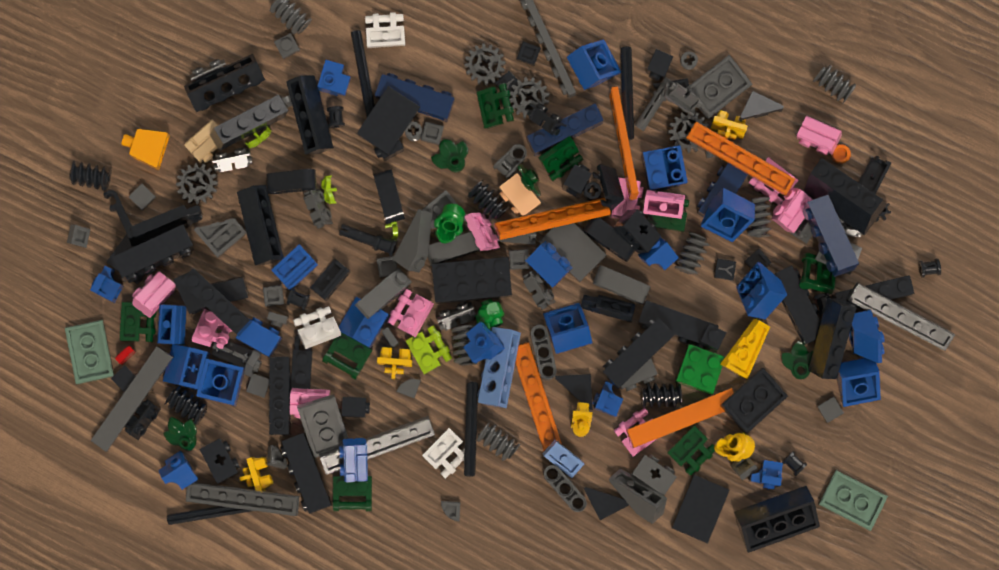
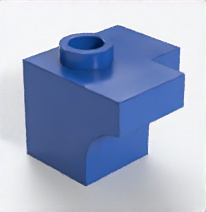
M325 60L317 86L318 90L335 96H346L351 77L343 74L344 65Z
M661 237L648 253L638 254L639 258L647 265L657 264L663 270H666L679 258L670 245Z
M104 266L101 274L99 273L94 279L90 290L115 303L124 286L114 280V270Z
M479 322L466 333L470 342L463 348L473 363H478L483 359L491 360L505 349L496 333L491 332L482 322Z
M605 381L600 394L596 393L592 404H595V410L616 417L623 398L616 396L612 391L613 384Z
M182 451L165 460L166 466L158 470L165 484L170 482L176 483L182 490L198 480L195 471Z
M762 460L760 470L755 474H750L749 482L763 484V488L767 489L781 486L783 463Z

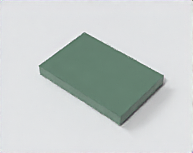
M99 320L65 328L76 384L113 377L114 371L104 321Z
M835 470L818 505L871 531L888 496Z

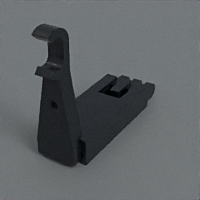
M113 190L106 191L103 194L106 199L109 197L115 198L116 203L110 205L109 209L111 212H117L131 246L142 244L180 225H184L185 228L189 227L203 218L199 206L186 209L185 205H182L132 226L118 194Z

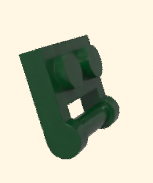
M810 253L803 254V272L799 283L800 288L805 290L810 288L832 295L835 289L836 277L833 276L832 272H829L826 264L815 260L816 255ZM811 264L816 265L814 280L810 279Z
M341 333V336L334 339L322 362L330 363L351 375L350 378L356 380L373 350ZM337 352L358 365L354 369L333 357V354Z
M368 476L367 481L345 482L344 477H333V512L339 510L372 511V476ZM339 496H366V502H339Z

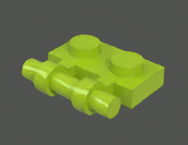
M434 325L427 328L430 333L429 337L425 338L423 332H420L416 337L413 336L406 340L424 375L441 366L438 358L443 356L445 362L452 359L449 347L445 346L441 339L440 331H437ZM433 341L439 349L436 353L433 352L429 345Z

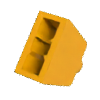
M137 129L135 137L125 134L121 145L131 148L129 155L132 158L159 170L170 135L166 132Z

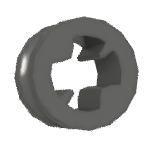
M685 52L680 59L681 66L686 70L694 69L698 62V57L693 52ZM687 56H691L694 59L691 65H687L688 63L685 64L684 62Z

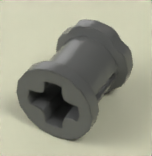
M411 122L405 130L408 140L415 142L422 137V128L417 122ZM412 128H415L416 131H418L414 136L410 132Z

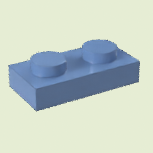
M554 440L542 453L545 458L571 478L584 465L581 459L557 440Z

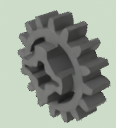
M483 43L480 49L477 45L475 46V52L469 50L471 57H465V60L469 63L464 64V67L469 68L466 74H472L471 81L477 79L478 85L484 81L485 86H487L488 81L491 80L494 84L495 78H501L499 72H505V69L501 66L506 65V62L501 61L504 55H498L499 48L492 50V44L486 48ZM484 53L492 54V56H487ZM477 56L478 61L476 64H474V66H472V62L474 58ZM482 59L485 63H489L488 70L485 66H482ZM498 63L497 70L493 73L492 68ZM478 73H483L486 76H480Z
M525 77L523 83L517 80L518 86L512 85L511 88L514 92H510V95L513 98L509 100L510 104H514L512 105L513 109H517V116L522 113L523 119H525L529 111L526 108L532 107L529 105L530 103L538 105V103L542 105L549 104V101L545 99L549 97V93H544L547 87H541L542 81L535 83V78L532 77L531 81H528L527 77ZM532 86L531 89H523V87ZM538 91L542 97L541 101L537 98ZM516 95L521 98L520 105L516 101ZM525 95H526V96L532 95V100H533V101H531V100H529L528 102L525 101V99H526Z
M682 112L680 119L674 117L675 123H670L669 125L673 128V130L668 131V134L673 135L669 141H675L674 146L680 145L681 151L686 149L687 154L690 153L691 149L696 153L698 145L687 140L688 134L685 135L686 130L691 131L694 125L689 121L698 122L705 127L709 125L703 124L704 117L698 119V113L694 116L688 113L685 116ZM681 123L682 130L676 133V129ZM681 140L688 142L689 145L682 143Z
M195 163L194 168L187 165V171L181 170L183 176H177L181 180V182L176 183L177 187H181L177 192L179 194L184 193L182 199L186 200L189 198V204L195 201L197 205H200L201 200L206 204V198L213 199L211 193H217L214 186H217L218 182L213 181L217 176L216 174L210 175L213 170L211 168L206 170L205 164L201 168H199L197 163ZM196 172V175L189 177L190 174ZM205 174L209 178L210 185L204 181ZM198 180H199V182H200L203 186H197V187L195 188V186H194L191 182H193V183L196 182V183H197ZM185 184H187L190 187L189 194L185 189ZM203 191L206 192L205 194L198 196L199 193Z

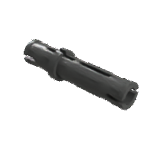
M664 77L657 91L653 92L652 99L634 126L645 131L662 102L666 101L664 97L665 84L669 85L673 81Z

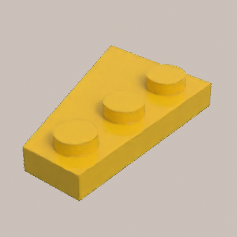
M753 319L720 365L740 377L748 379L770 326L760 320Z

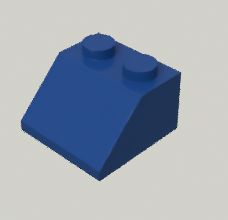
M604 39L581 46L567 56L570 66L584 90L595 87L621 73Z
M722 188L712 199L701 222V227L733 243L755 220V204Z
M356 297L339 325L341 333L371 349L389 314L380 310L367 319L355 306L361 300Z
M580 303L543 313L556 354L593 343Z
M863 358L841 363L837 381L843 407L881 400L880 371L876 362Z
M206 359L196 396L236 406L245 368Z

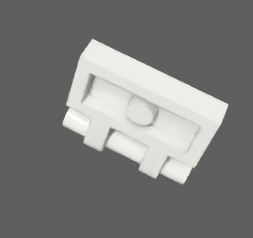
M393 12L390 15H379L377 13L373 14V16H365L366 24L373 23L374 26L373 28H366L367 48L405 46L404 26H396V22L404 21L403 14ZM390 22L391 26L379 27V23Z
M329 306L323 309L321 307L317 308L315 312L307 315L304 313L299 315V318L293 319L295 327L299 325L304 327L298 330V334L305 349L341 336V331L334 317L328 319L325 317L331 314ZM319 319L320 322L312 325L309 324L310 321Z
M448 428L422 456L435 469L442 464L445 469L440 474L446 479L464 461L465 448L462 451L458 448L463 441ZM454 451L458 456L449 464L446 459Z

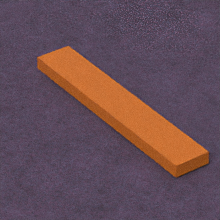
M611 87L609 98L630 200H636L639 191L618 87Z
M695 122L686 137L687 140L784 196L787 195L795 181L794 177L698 122Z
M605 198L494 224L499 239L503 240L611 214L609 207L601 205L600 200L606 201Z
M527 342L518 346L515 364L543 451H545L554 440H557L559 443H561L530 344Z
M728 389L626 430L632 447H638L725 412L720 405L734 393L733 389Z

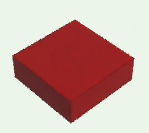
M127 346L115 357V360L123 365L136 351L131 346Z

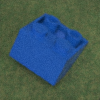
M680 145L642 153L641 157L648 190H667L688 183Z
M759 262L755 264L736 286L747 315L765 320L787 296L782 281Z
M871 310L855 313L849 333V341L853 352L876 363H882V355L885 354L882 343L885 340L883 332L878 330L879 323L877 317H873Z
M172 344L170 355L174 358L165 370L163 382L198 390L205 360L209 359L210 353Z

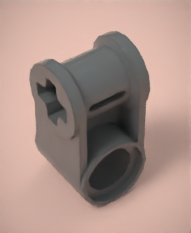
M520 144L514 145L495 163L493 169L501 172L507 181L517 171V165L522 164L526 160V148ZM520 149L524 152L522 158L517 159L513 156V152Z

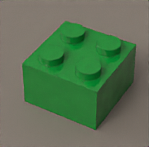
M689 344L675 382L712 395L723 367L720 364L725 357Z

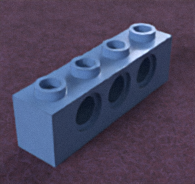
M492 327L491 332L496 333L505 349L491 360L485 359V367L481 374V388L478 391V403L507 408L521 333L510 329Z

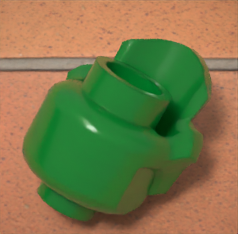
M457 204L444 205L441 214L434 220V226L437 228L436 235L441 243H449L463 232L462 225L465 212Z
M492 299L482 302V306L475 315L477 324L482 322L489 330L492 327L501 326L503 324L502 318L505 314L501 303L492 301Z

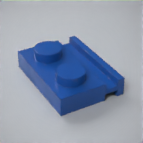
M299 244L271 271L291 291L318 264Z

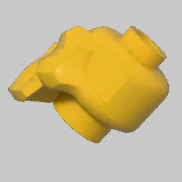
M744 433L728 434L716 442L714 450L717 454L727 457L730 461L740 462L742 459H747L753 454L755 442L752 437Z

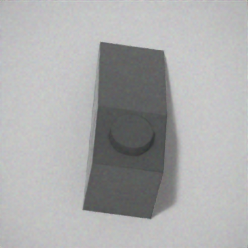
M418 209L392 259L409 271L419 273L428 257L432 220L431 212Z
M398 268L358 301L355 306L369 319L402 294L412 281Z
M619 469L609 478L610 483L640 517L653 524L664 514L667 497L623 469Z

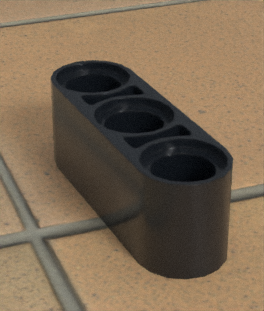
M300 169L266 174L268 194L316 190V170Z
M392 169L374 173L373 176L386 224L404 220L405 217Z
M599 217L590 219L582 229L586 235L625 262H628L635 252L633 247L615 228Z

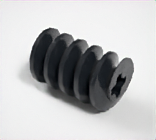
M73 160L69 178L73 185L79 182V186L83 187L86 183L87 187L91 188L94 184L95 189L98 190L101 186L102 190L106 191L110 184L112 169L106 172V166H103L102 170L99 171L98 165L91 169L90 163L84 168L83 162L77 167L76 161Z
M483 179L471 189L468 198L475 197L473 200L474 204L480 202L478 209L485 208L483 214H490L489 221L497 220L510 207H502L505 202L504 200L497 202L500 196L496 195L493 197L492 194L495 190L487 191L489 184L482 185Z
M647 383L644 389L642 387L643 408H645L647 402H649L651 408H653L655 402L658 408L661 407L662 402L665 403L666 407L669 406L670 402H672L674 407L677 406L678 402L681 405L682 390L680 383L676 384L675 389L672 383H669L667 389L664 383L661 384L660 389L657 383L653 384L652 389L649 383Z
M178 386L168 396L164 405L169 402V409L175 407V413L182 411L181 417L184 418L188 415L187 421L190 419L194 420V424L197 426L207 413L205 410L206 403L199 406L200 399L193 402L194 395L192 394L187 398V390L180 393L181 386Z

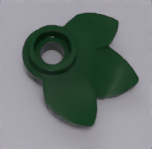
M443 139L439 146L440 153L431 157L432 162L440 169L448 168L454 173L462 171L465 167V158L468 155L466 143L462 141L455 145L451 140ZM455 160L459 161L456 165L452 164Z
M522 164L517 165L518 170L522 174L521 182L529 191L533 190L537 196H541L537 186V182L540 180L536 172L532 168L529 170L525 169Z
M798 341L792 347L791 353H782V363L787 369L791 370L792 375L796 379H805L810 374L808 369L813 351L808 352L804 344ZM798 367H803L804 372L802 374L797 372Z
M174 417L169 419L168 430L163 434L170 444L180 446L183 450L191 451L197 443L195 436L197 428L191 419L184 424Z

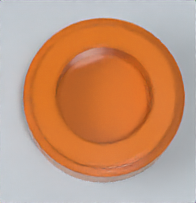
M843 144L837 145L831 155L832 160L837 164L846 163L851 156L850 149Z

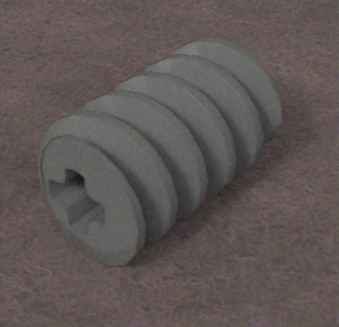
M275 0L269 11L275 13L276 18H281V23H286L287 29L292 28V34H300L311 23V18L305 20L306 13L299 14L301 8L294 10L295 2L289 5L290 0Z
M832 65L823 67L812 82L820 80L819 87L826 85L824 91L827 92L832 89L830 96L838 94L836 100L844 99V103L854 91L856 84L848 86L850 79L843 82L844 75L841 74L837 77V69L830 72Z
M756 197L749 200L755 204V220L747 227L752 229L747 233L748 236L756 238L772 236L766 234L767 231L771 230L770 227L766 226L771 220L765 219L766 216L771 215L770 212L765 211V209L770 207V205L765 204V201L770 200V197Z
M689 232L688 234L691 238H687L686 243L688 245L683 246V250L686 252L680 253V257L683 259H678L677 263L680 266H675L674 268L690 275H698L694 268H701L697 261H704L700 254H707L703 247L710 246V244L706 242V238Z
M475 325L458 326L452 329V333L457 334L452 337V340L457 341V343L453 344V348L458 349L453 352V355L459 357L454 360L455 364L464 366L478 364L472 362L463 348L470 342L466 333Z
M488 423L479 434L477 442L484 439L483 446L486 447L490 444V452L497 449L495 456L503 454L502 461L510 459L521 444L513 446L514 439L507 441L508 434L501 436L502 429L495 432L496 425L494 424L489 427Z

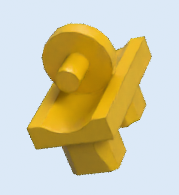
M720 110L717 116L714 117L710 130L718 132L717 134L726 139H743L748 127L746 119L741 122L739 121L740 116H736L735 121L727 120L729 114Z
M382 347L380 357H377L378 364L392 365V368L385 367L384 373H392L391 379H396V374H404V369L397 368V366L412 367L413 363L409 349H400L399 359L392 358V348Z
M578 402L577 409L572 414L571 428L578 437L586 436L590 430L593 412H589V403Z
M266 457L246 459L249 469L248 467L243 468L244 476L239 478L240 482L246 480L248 487L253 486L254 483L255 490L265 491V488L274 484L271 474L261 476L260 469L268 467Z

